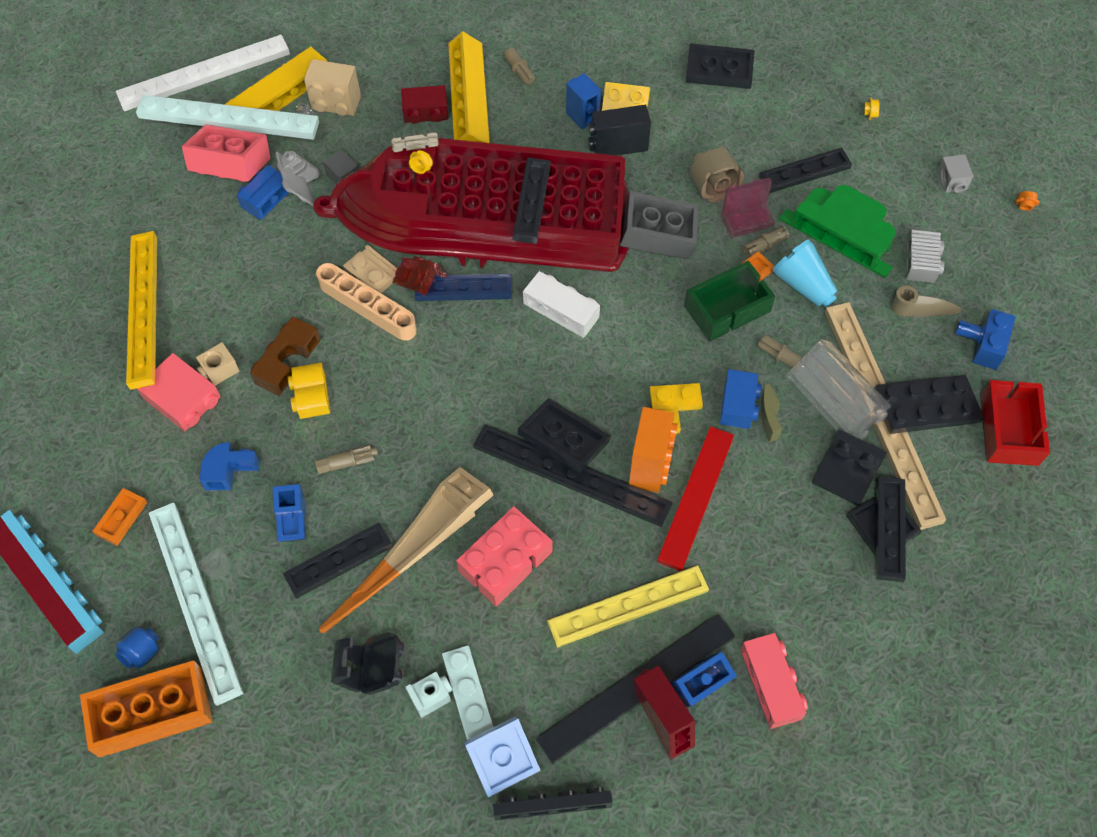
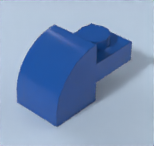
M301 485L273 487L277 541L306 540V507Z

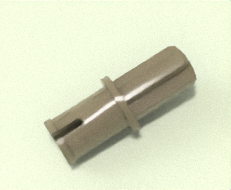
M509 48L504 53V57L512 66L513 73H517L523 83L531 85L535 81V76L527 67V61L520 57L515 48Z
M766 335L758 343V347L775 357L776 362L781 361L797 372L802 369L806 362L805 357L790 350L787 344L783 346Z

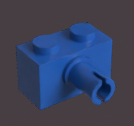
M991 309L982 327L963 320L959 321L955 335L976 340L977 343L972 363L994 370L998 369L1006 356L1016 316Z

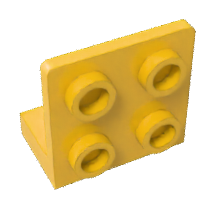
M606 82L602 111L645 104L648 106L650 87Z

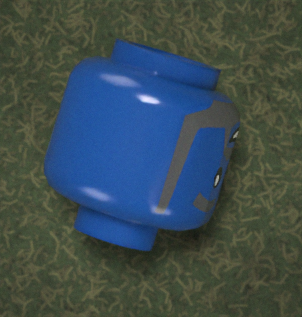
M134 627L117 641L115 656L126 668H142L158 653L159 647L156 642L158 636L150 628L144 630L140 627Z

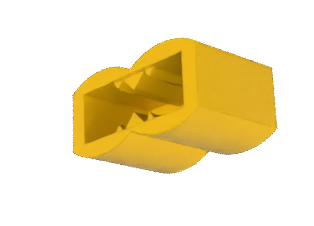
M322 362L293 367L292 376H288L290 390L294 391L295 397H291L293 412H298L300 419L330 414L325 371Z

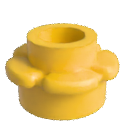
M870 97L869 102L864 103V115H869V120L879 116V99H872Z
M418 150L410 155L409 165L414 172L423 174L431 169L433 162L428 153Z

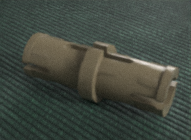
M781 225L767 234H760L758 239L742 246L743 254L749 252L746 257L750 258L758 251L761 253L765 250L767 252L772 250L773 246L789 239L788 230L782 232L786 227Z

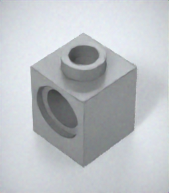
M965 154L943 157L937 170L945 193H960L967 190L974 176Z

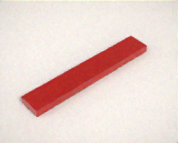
M710 426L657 563L680 572L683 571L734 439V434Z

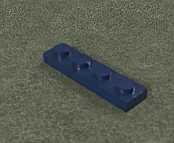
M511 274L415 276V301L512 299Z

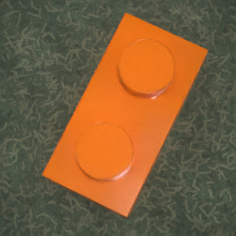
M122 488L92 532L96 536L118 546L148 502L145 498Z

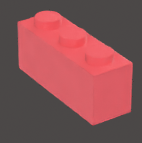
M775 633L743 642L740 651L769 728L773 729L802 720L807 713V701L802 693L799 694L795 684L797 683L796 673L792 666L788 667L785 659L787 653L784 643L781 640L778 641Z

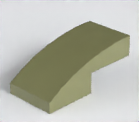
M770 383L764 386L760 403L761 420L769 443L779 440L782 427L776 417L780 402Z

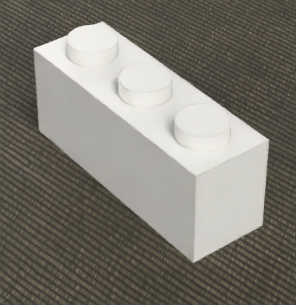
M540 271L523 291V304L582 338L586 336L600 317V305L594 299L579 294L573 287L565 286L553 276L546 275Z

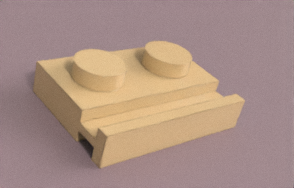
M367 245L364 251H359L343 265V269L356 279L382 293L394 283L395 279L401 277V271Z

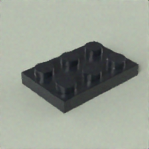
M690 43L685 82L751 89L755 50Z
M549 398L518 428L517 435L578 473H581L610 440V435Z

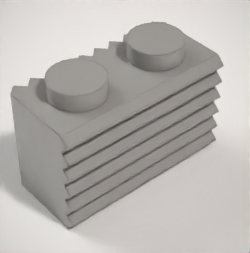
M911 229L907 238V280L935 283L938 275L943 274L944 261L940 260V255L944 251V241L940 240V232Z

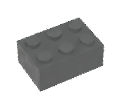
M630 191L623 206L620 246L689 259L697 244L699 205Z

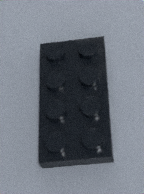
M966 375L876 385L873 389L890 434L980 423L984 419Z

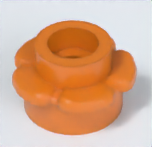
M1031 191L1020 192L1015 200V204L1019 205L1021 210H1033L1035 206L1039 205V200H1037L1038 194Z

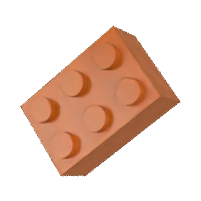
M647 407L642 408L632 456L629 485L657 493L660 491L661 484L666 485L678 426L677 423H673V412Z

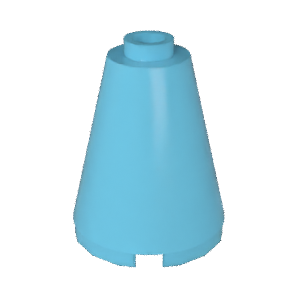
M806 240L795 247L788 257H783L772 270L776 276L816 306L824 305L826 308L837 299L835 294L838 291L814 244L810 240Z

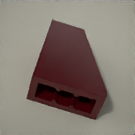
M659 666L652 670L646 669L634 679L635 693L670 760L695 747V720Z

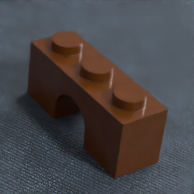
M292 316L288 323L281 327L276 339L268 344L260 360L253 364L250 375L254 384L280 397L289 384L288 376H292L289 366L283 363L284 359L295 354L308 359L321 341L317 328Z

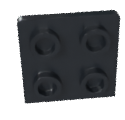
M838 429L812 483L859 506L887 452Z

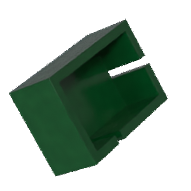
M749 260L686 290L684 307L709 342L727 334L729 327L733 331L770 313L772 310L775 294L764 280L760 281V274Z

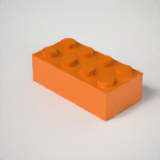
M194 660L80 695L88 751L99 758L213 723L203 670Z

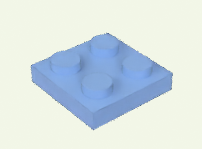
M516 716L463 742L488 797L540 771L519 719Z

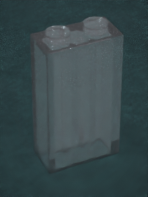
M821 339L786 375L836 431L840 429L861 440L869 433L868 428L873 423L878 424L888 415L886 411L891 407L880 393L828 340Z

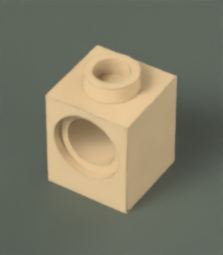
M223 342L196 357L200 364V367L197 368L199 374L209 379L214 385L240 372L234 358Z

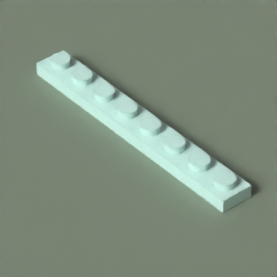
M142 95L136 111L138 118L198 126L208 124L255 133L312 140L315 138L319 125L318 116L149 95Z
M171 503L149 512L213 701L218 706L243 695V690L175 503Z

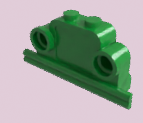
M847 185L837 186L832 193L824 188L814 189L806 200L798 206L795 212L787 208L779 218V220L883 278H886L893 268L881 260L890 251L896 233L895 228L890 223L883 222L887 209L879 201L862 194L857 189Z

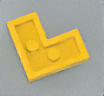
M700 383L650 386L651 408L674 413L673 423L678 424L676 434L681 431L678 411L697 410L703 407Z

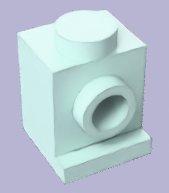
M437 672L413 685L406 686V690L421 718L451 701L448 693L452 691V688L445 675L439 678ZM431 687L435 688L433 694L428 695L425 693V690Z

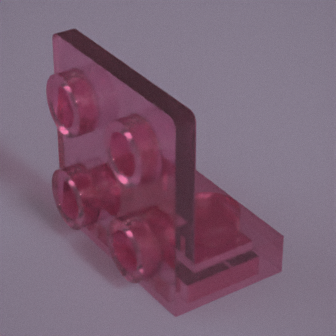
M770 178L757 179L751 183L740 186L735 185L726 190L721 219L731 239L774 227L775 220L767 206L772 184Z

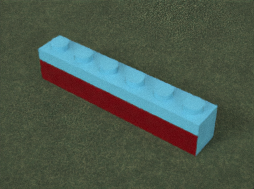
M9 510L0 516V556L66 646L77 654L104 633L99 626L103 621L93 609L88 612L84 606L88 601L79 590L73 592L70 588L73 581L65 571L58 572L55 568L59 565L58 561L50 552L46 554L41 548L45 544L36 533L31 535L28 532L31 526L22 515L16 517Z

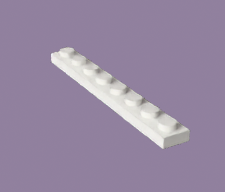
M278 35L117 90L116 93L123 110L127 111L138 107L142 95L168 97L290 55V52L282 35Z

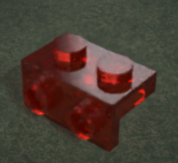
M403 256L392 283L426 296L434 276L446 278L447 274L440 270L441 266L429 260L426 261L417 256H414L413 259Z

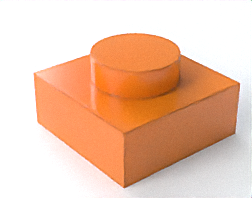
M759 251L744 261H750L760 274V281L773 273L772 269L775 267Z

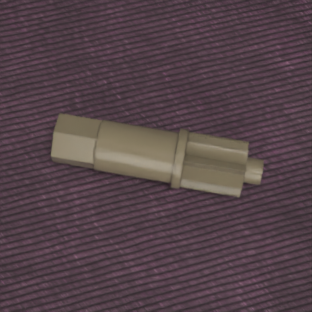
M366 445L316 460L315 464L318 474L373 461L374 456L378 455L376 447L371 448V445Z

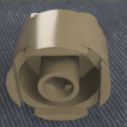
M722 146L705 153L701 152L693 158L694 163L690 169V178L702 197L708 199L709 202H717L729 198L733 195L731 191L735 187L739 189L742 185L744 174L726 147Z

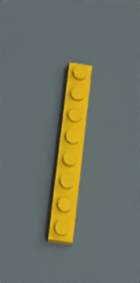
M154 231L131 236L126 385L130 390L155 385L157 236Z

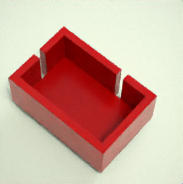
M990 380L981 394L987 462L1040 466L1050 454L1048 431H1044L1047 428L1042 383L1018 382L1009 398H1006L1014 387V381Z

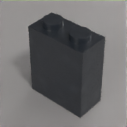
M646 104L592 112V122H588L589 135L591 136L588 137L589 151H593L596 154L616 156L648 151L651 120Z

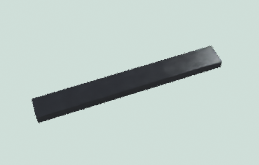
M485 424L473 444L474 449L659 527L663 526L672 507V502L591 468L586 467L581 473H578L537 446Z
M716 615L536 739L537 743L552 765L641 704L635 693L634 679L646 669L652 670L659 666L668 681H671L732 641L735 635L721 617Z

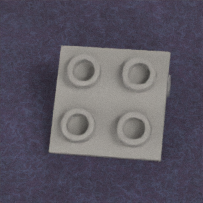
M286 151L283 155L275 152L278 160L277 167L282 174L284 188L289 193L292 192L297 195L303 202L313 206L315 199L310 181L319 177L318 168L294 151Z

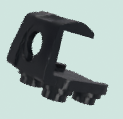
M386 632L372 637L366 641L364 646L353 645L354 638L352 637L340 639L334 643L332 683L350 691L372 695L397 686L401 682L402 671L398 668V659L403 654L404 644L396 634ZM347 658L350 659L353 665H356V670L351 672V667H346Z

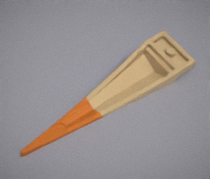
M461 467L454 471L439 484L421 512L385 558L355 592L320 626L319 631L321 633L327 632L475 517L474 512L493 496L491 489Z

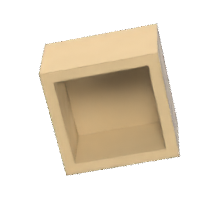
M312 59L304 78L311 108L318 112L326 111L342 116H354L361 98L355 66Z

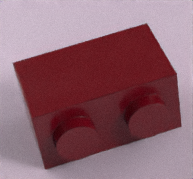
M446 85L401 88L404 123L415 124L426 121L440 122L448 120Z

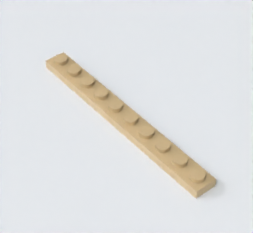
M850 303L827 307L825 315L883 449L887 452L886 455L896 478L905 479V499L917 526L922 530L944 524L946 521L945 515L908 432L890 434L873 392L876 385L886 383Z

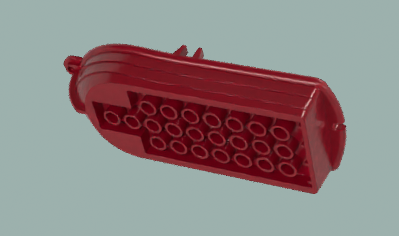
M438 138L439 143L436 147L425 145L426 148L408 151L405 148L401 152H393L392 146L386 148L359 170L339 181L330 196H320L313 203L314 212L318 216L338 218L349 231L375 246L406 254L458 257L462 266H466V259L471 258L480 259V268H484L487 260L613 272L620 268L629 249L628 247L620 246L623 206L629 195L624 179L626 160L624 157L616 155ZM418 150L428 153L433 162L431 169L423 174L414 172L409 165L410 155ZM527 157L551 161L537 244L512 241Z

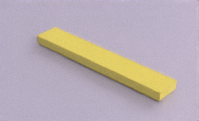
M697 565L549 619L547 623L556 646L560 647L709 591V588Z

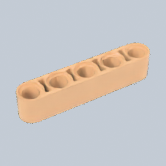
M325 263L318 267L316 275L320 288L324 293L398 339L410 340L416 335L417 329L414 315L409 310L331 263Z

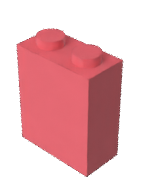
M174 353L155 369V385L137 388L145 401L184 432L189 427L195 426L199 422L200 417L208 409L214 408L221 397L214 384Z

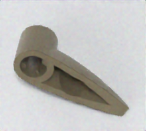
M907 285L898 288L891 303L892 311L899 316H942L961 312L960 306L935 297L918 295L915 288Z

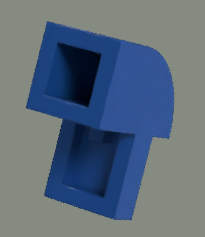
M230 442L221 443L210 449L204 456L199 481L206 491L232 490L233 471H259L260 460L255 451L249 449L234 451Z

